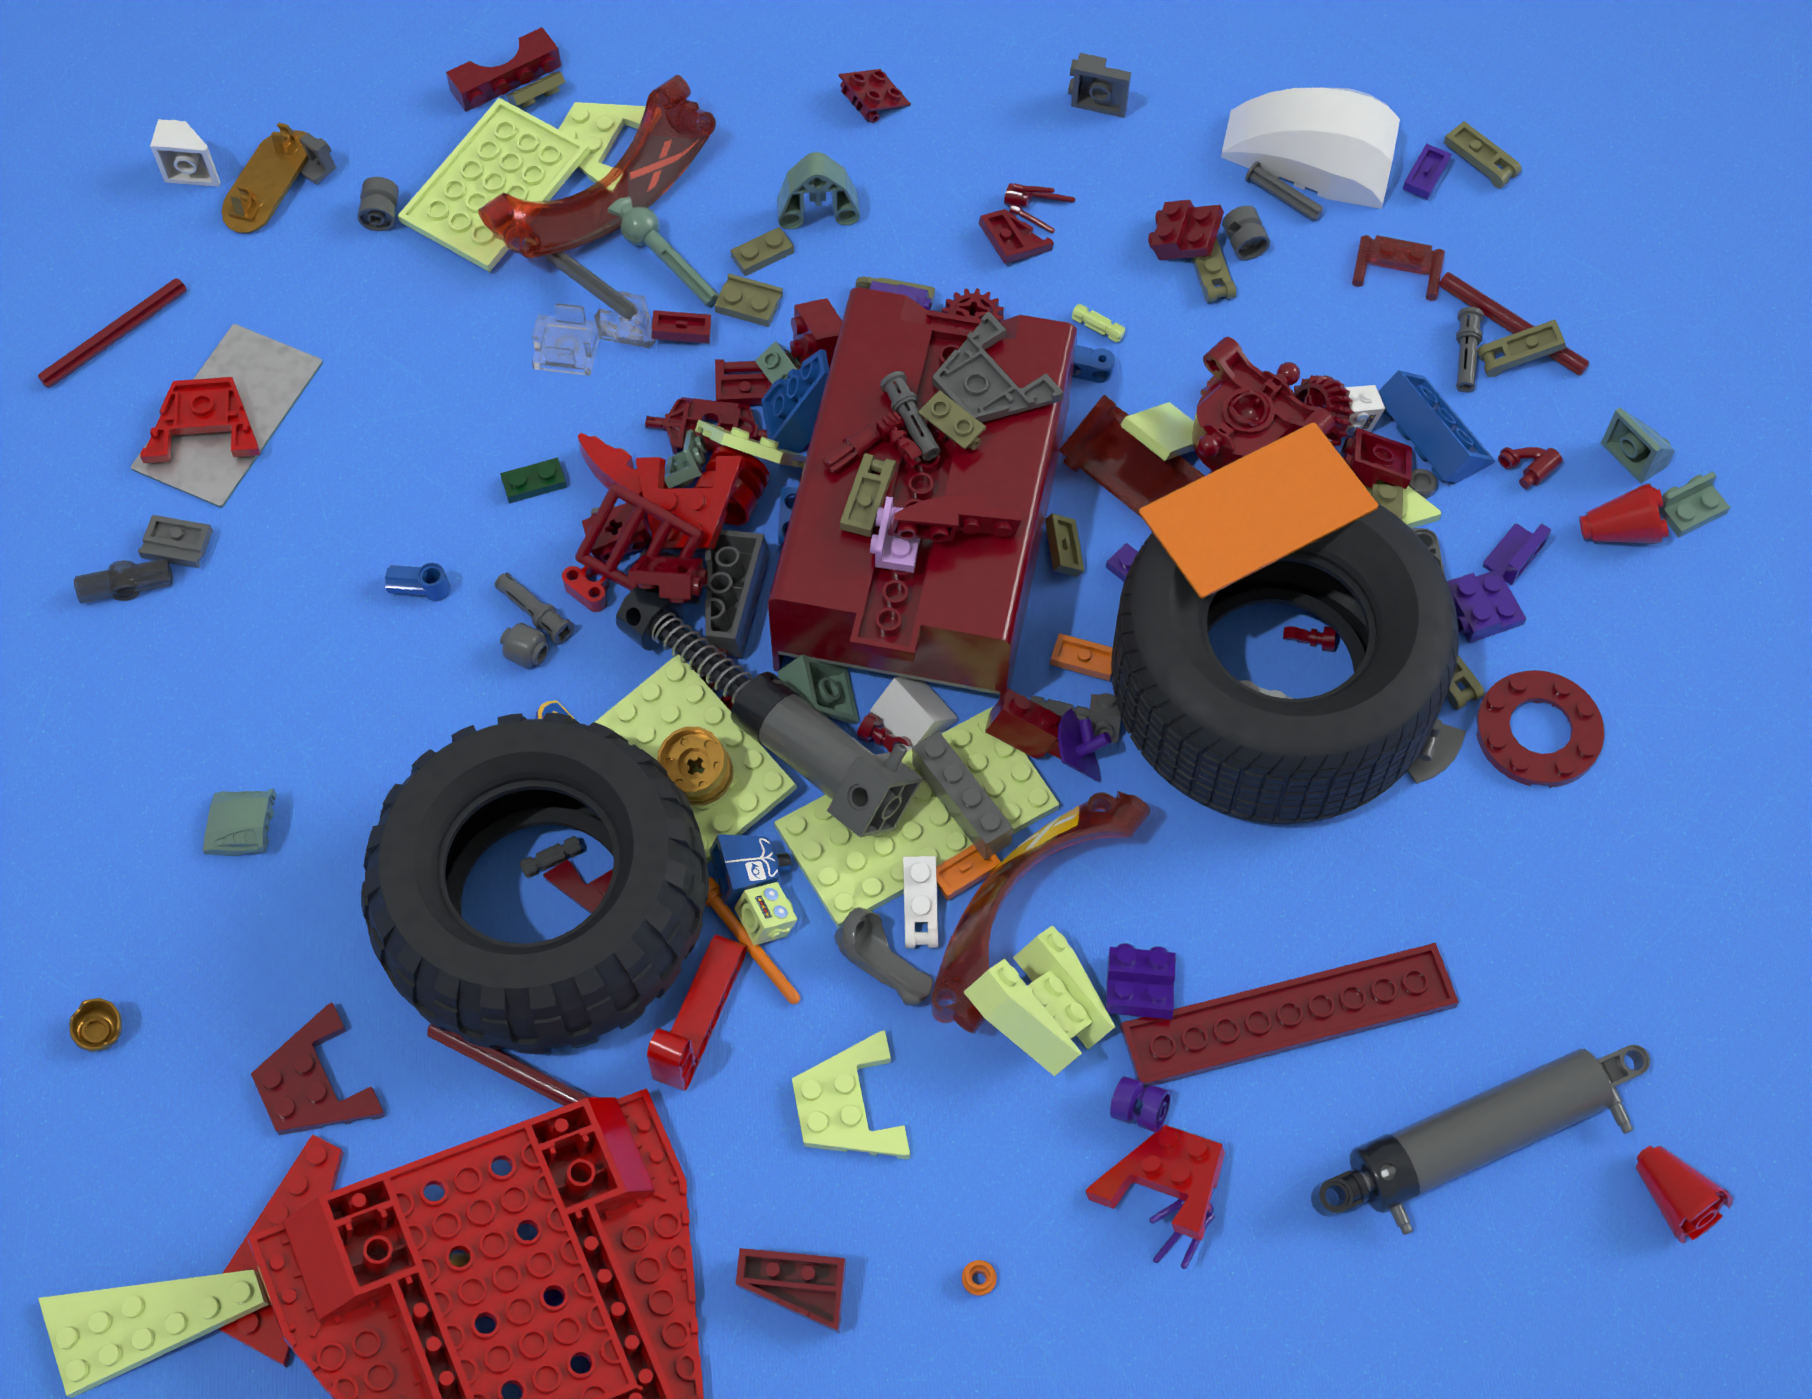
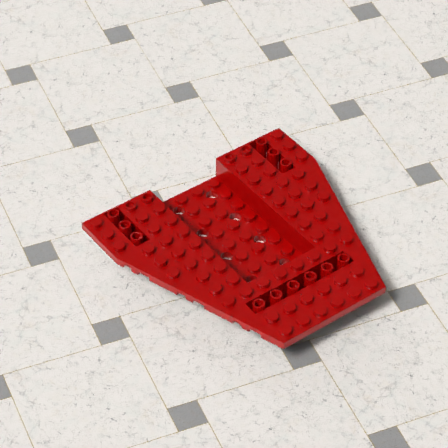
M647 1088L618 1099L616 1097H587L321 1195L284 1219L283 1223L248 1235V1242L284 1341L332 1399H504L501 1390L507 1384H516L522 1390L521 1399H704L701 1357L698 1346V1320L695 1309L696 1295L692 1245H690L689 1209H687L686 1197L687 1183ZM497 1160H505L510 1164L511 1171L507 1175L499 1176L492 1171L491 1165ZM438 1185L443 1189L444 1196L438 1201H430L423 1193L426 1187ZM531 1224L536 1228L537 1236L532 1240L521 1239L517 1233L519 1226ZM455 1250H463L469 1255L470 1261L465 1266L457 1267L450 1262L449 1255ZM550 1289H556L562 1293L564 1301L559 1306H549L544 1301V1293ZM482 1316H488L494 1320L496 1328L491 1333L483 1334L476 1329L475 1321ZM576 1356H584L589 1360L591 1368L587 1373L578 1374L572 1370L570 1361Z

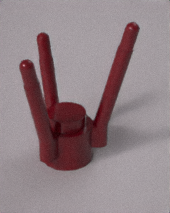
M1009 183L1004 197V204L1011 206L1010 213L1020 215L1040 228L1054 233L1055 229L1025 212L1022 208L1029 206L1031 197L1072 203L1075 202V198L1052 194L1055 192V189L1050 187Z

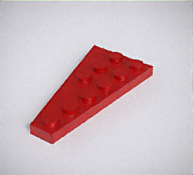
M313 1134L223 1271V1273L246 1270L257 1271L269 1305L217 1330L286 1368L290 1357L288 1354L290 1347L282 1337L248 1242V1235L283 1223L284 1219L315 1198L334 1191L344 1153L340 1148Z

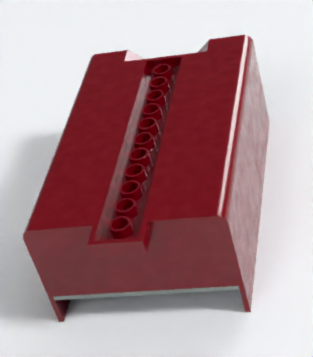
M860 287L850 290L768 600L774 671L781 669L784 655L798 658L804 654L818 662L999 694L1000 698L1007 689H1010L1069 410L1077 328L1074 325L1062 321L1018 315L999 322L1006 329V337L985 349V352L1018 388L1027 386L1047 373L1064 392L1063 400L1060 402L983 422L982 424L986 426V429L978 436L981 442L975 450L971 448L964 450L924 418L935 442L941 450L940 454L934 459L925 461L920 455L919 458L922 461L910 467L904 461L898 448H894L889 441H884L881 438V441L861 453L859 460L853 459L841 469L832 473L826 469L823 463V458L843 444L844 438L853 437L868 424L876 427L877 421H881L883 416H887L888 413L892 414V402L888 394L881 390V380L890 373L896 371L904 372L907 376L906 383L910 391L914 392L918 397L917 407L920 410L938 392L937 388L932 384L933 375L954 350H958L967 340V335L970 331L973 332L981 323L979 318L927 310L907 295ZM903 421V429H902V430H904V431L908 434V438H909L912 442H914L912 436L910 435V433H909V431H908V429H907V427H906V425H905V423H904V421ZM914 423L921 437H923L917 423ZM865 453L875 455V459L885 461L887 458L896 461L894 476L882 504L883 508L886 497H893V507L906 508L918 502L936 497L957 494L990 495V506L1022 509V522L1015 536L997 537L994 534H966L962 531H956L952 541L938 543L930 539H920L914 573L875 567V554L870 553L872 536L868 537L840 530V521ZM874 471L871 472L872 474H876V475H880V474H881V473L874 472ZM876 524L872 535L879 534L880 527L876 526Z

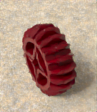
M1311 375L1308 379H1302L1301 385L1294 386V396L1302 403L1316 408H1323L1332 415L1336 427L1326 437L1333 446H1341V437L1348 436L1346 432L1347 426L1353 425L1349 418L1355 413L1350 409L1354 402L1349 397L1350 391L1339 380L1326 375Z

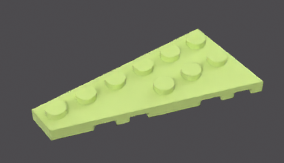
M255 1270L38 1298L66 1396L71 1398L269 1305L259 1273Z

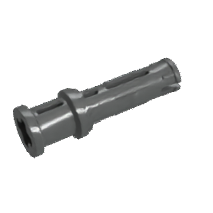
M1466 307L1459 310L1458 320L1460 322V329L1456 333V340L1460 345L1456 387L1458 391L1467 393L1475 389L1477 345L1482 341L1480 323L1484 320L1483 311L1475 307Z
M902 371L888 374L881 380L880 388L888 394L892 402L891 409L893 412L896 411L898 415H901L915 444L922 452L923 460L934 459L940 454L941 450L935 442L924 418L918 413V397L914 392L910 391L906 383L907 376ZM914 423H917L923 437H921Z
M508 572L501 574L497 578L495 588L532 618L533 625L537 629H543L548 633L553 643L556 645L562 644L572 635L575 627L574 623L570 620H564L557 614V610L553 605L541 602Z

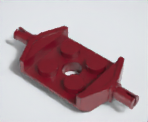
M681 397L676 400L669 414H665V418L647 415L645 421L646 428L663 429V431L667 432L673 454L678 453V448L684 449L686 433L691 429L694 430L697 437L701 436L703 438L707 452H714L716 448L725 446L702 435V433L696 432L695 428L698 420L704 422L716 420L718 422L716 426L730 432L732 427L750 432L749 438L760 441L761 437L768 438L767 431L759 430V425L755 424L750 405Z

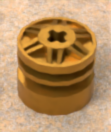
M684 727L673 731L663 741L658 751L657 761L667 770L668 776L675 785L684 792L690 805H707L717 801L727 792L733 780V765L729 754L712 732L701 727ZM695 767L703 768L704 771L701 774L699 772L694 773L693 769Z

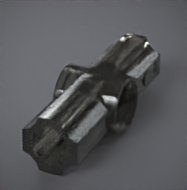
M168 558L140 564L123 560L112 563L108 570L75 576L74 588L80 604L111 597L119 601H129L138 597L141 591L171 586L174 583Z

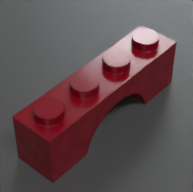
M543 27L518 38V52L509 62L503 65L484 67L469 61L446 72L450 91L465 112L561 67L559 49Z

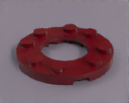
M1522 671L1502 678L1485 694L1476 716L1477 739L1488 761L1508 778L1528 786L1532 783L1549 785V788L1574 782L1590 770L1599 756L1604 742L1603 719L1590 695L1568 678L1547 671ZM1526 702L1549 703L1552 707L1560 709L1566 716L1571 728L1570 740L1564 748L1554 753L1541 754L1530 751L1519 744L1513 736L1510 727L1511 714L1518 706Z

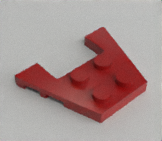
M233 377L173 381L159 411L161 414L156 426L152 427L150 440L146 448H142L140 458L143 463L170 462L172 436L231 431V453L233 457L260 455L259 446Z
M716 456L715 483L713 488L664 489L666 459L661 457L636 458L643 498L701 529L704 535L697 549H714L728 513L725 511L731 494L736 492L737 487L735 483L740 470L745 468L747 458L743 456ZM647 514L653 539L662 522ZM672 528L662 549H683L689 537Z
M1164 1125L1158 1133L1155 1132L1091 1184L1085 1192L1088 1200L1112 1209L1116 1207L1132 1183H1137L1184 1200L1185 1203L1171 1222L1175 1232L1201 1241L1205 1234L1204 1223L1207 1212L1210 1213L1211 1211L1210 1200L1213 1188L1217 1187L1225 1151L1221 1143Z

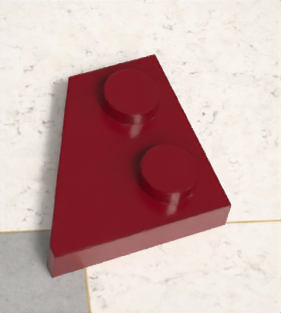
M1006 209L980 216L978 224L1004 264L1052 251L1054 242L1050 238L1041 239L1032 233L1034 229L1032 226L1018 220L1015 215Z

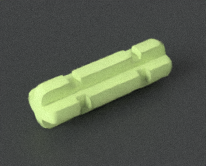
M1082 304L1076 305L1072 312L1073 320L1079 323L1085 322V326L1104 336L1108 334L1109 339L1120 342L1125 334L1124 326L1116 322L1112 324V320L1093 310L1089 312V308Z

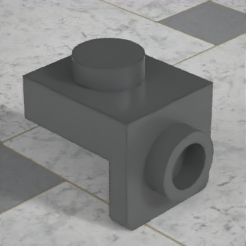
M306 133L299 140L309 159L300 171V174L312 183L318 184L335 170L336 166L330 155L331 148L326 141Z
M1108 693L1100 695L1091 694L1089 719L1092 722L1094 737L1107 732L1111 737V743H1117L1119 741L1121 716L1115 701L1117 698Z

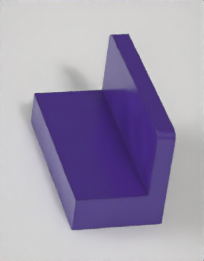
M1541 523L1535 532L1531 533L1519 524H1514L1484 560L1483 567L1490 572L1499 569L1505 582L1513 585L1545 546L1551 529Z

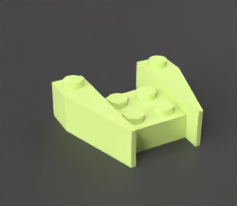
M1052 925L1036 936L1013 957L1031 979L1032 983L1026 985L1020 978L1017 970L1004 958L979 977L964 991V994L989 1023L1053 1076H1056L1082 1054L1071 1040L1072 1038L1077 1036L1085 1047L1090 1049L1115 1028V1025L1074 950L1069 946L1066 938Z

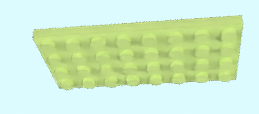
M991 707L941 734L1011 824L1013 834L1059 810L1060 804L1025 753L985 733L989 713L993 708ZM911 749L906 752L902 762L920 775L912 764ZM924 779L896 828L891 832L858 837L827 812L832 802V799L827 795L774 822L777 832L837 928L843 925L845 918L854 908L861 907L873 911L904 894L903 857L936 856L937 867L973 845Z

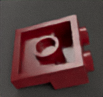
M1191 200L1164 202L1163 209L1156 212L1155 232H1150L1148 237L1149 246L1153 249L1159 260L1211 256L1224 214L1221 205L1194 207Z
M1356 428L1352 438L1347 437L1341 450V454L1345 455L1343 459L1364 486L1372 488L1373 484H1376L1379 479L1390 486H1399L1407 489L1411 481V446L1360 428Z
M642 555L628 571L629 584H638V587L643 589H652L659 585V597L669 598V601L673 603H683L693 596H700L701 588H706L708 582V570L703 569V559Z

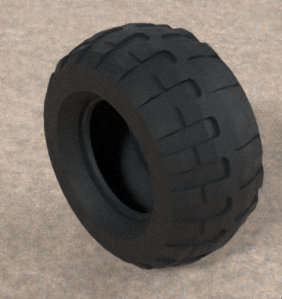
M522 713L497 717V725L488 726L476 731L474 725H471L452 734V743L443 747L438 752L429 749L412 764L411 775L404 783L395 784L383 802L380 821L378 825L372 827L363 865L365 868V881H363L361 889L362 912L367 923L373 951L393 986L429 1023L441 1030L451 1031L460 1035L466 1042L495 1050H502L505 1047L516 1049L519 1053L547 1054L551 1053V1048L571 1045V1047L577 1049L598 1042L597 1036L605 1034L618 1026L622 1030L631 1025L642 1016L645 1007L655 997L660 999L681 972L680 966L682 961L687 958L688 954L695 947L703 925L702 916L709 891L705 849L693 809L684 792L675 785L668 776L667 770L656 759L635 744L630 745L628 740L615 731L595 722L589 726L581 724L576 719H572L570 715L560 713H546L543 719H526ZM540 825L565 826L590 835L599 841L614 857L612 877L603 899L591 915L574 929L563 935L536 943H509L493 939L478 932L462 919L461 900L463 888L471 869L488 848L513 832Z

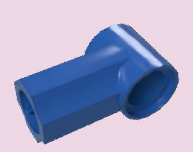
M427 563L422 567L390 565L387 568L385 588L388 593L425 595L431 601H441L451 591L447 576L442 566L438 563Z

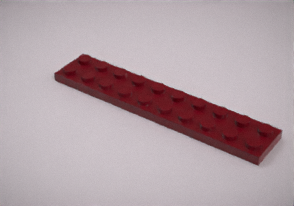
M1432 943L1176 1008L1173 1011L1172 1019L1141 1017L1121 1022L1120 1029L1136 1078L1144 1083V1087H1149L1150 1085L1165 1083L1455 1008L1459 1001L1437 945Z

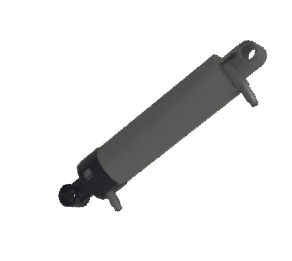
M1629 1045L1597 1060L1586 1049H1578L1396 1132L1382 1135L1354 1148L1350 1153L1351 1170L1328 1179L1314 1188L1311 1194L1312 1206L1319 1214L1330 1217L1367 1201L1377 1212L1385 1213L1390 1210L1402 1234H1409L1413 1229L1403 1204L1422 1193L1608 1108L1624 1134L1632 1131L1633 1127L1630 1123V1118L1621 1103L1623 1101L1615 1086L1646 1072L1650 1066L1649 1054L1639 1045ZM1625 1055L1633 1060V1070L1625 1065ZM1328 1188L1333 1189L1338 1194L1339 1201L1337 1206H1332L1326 1200L1325 1194Z

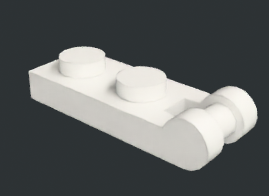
M936 856L903 857L905 949H914L915 945H928V948H938ZM915 923H927L928 932H915Z

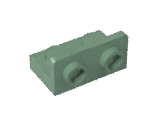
M776 341L756 359L757 365L772 384L779 378L786 379L790 370H799L801 368L800 362L797 358H793L791 351Z
M1714 472L1705 476L1697 475L1686 485L1680 488L1677 486L1672 487L1663 494V507L1658 508L1659 514L1666 520L1678 538L1726 515L1731 508L1713 486L1717 478Z

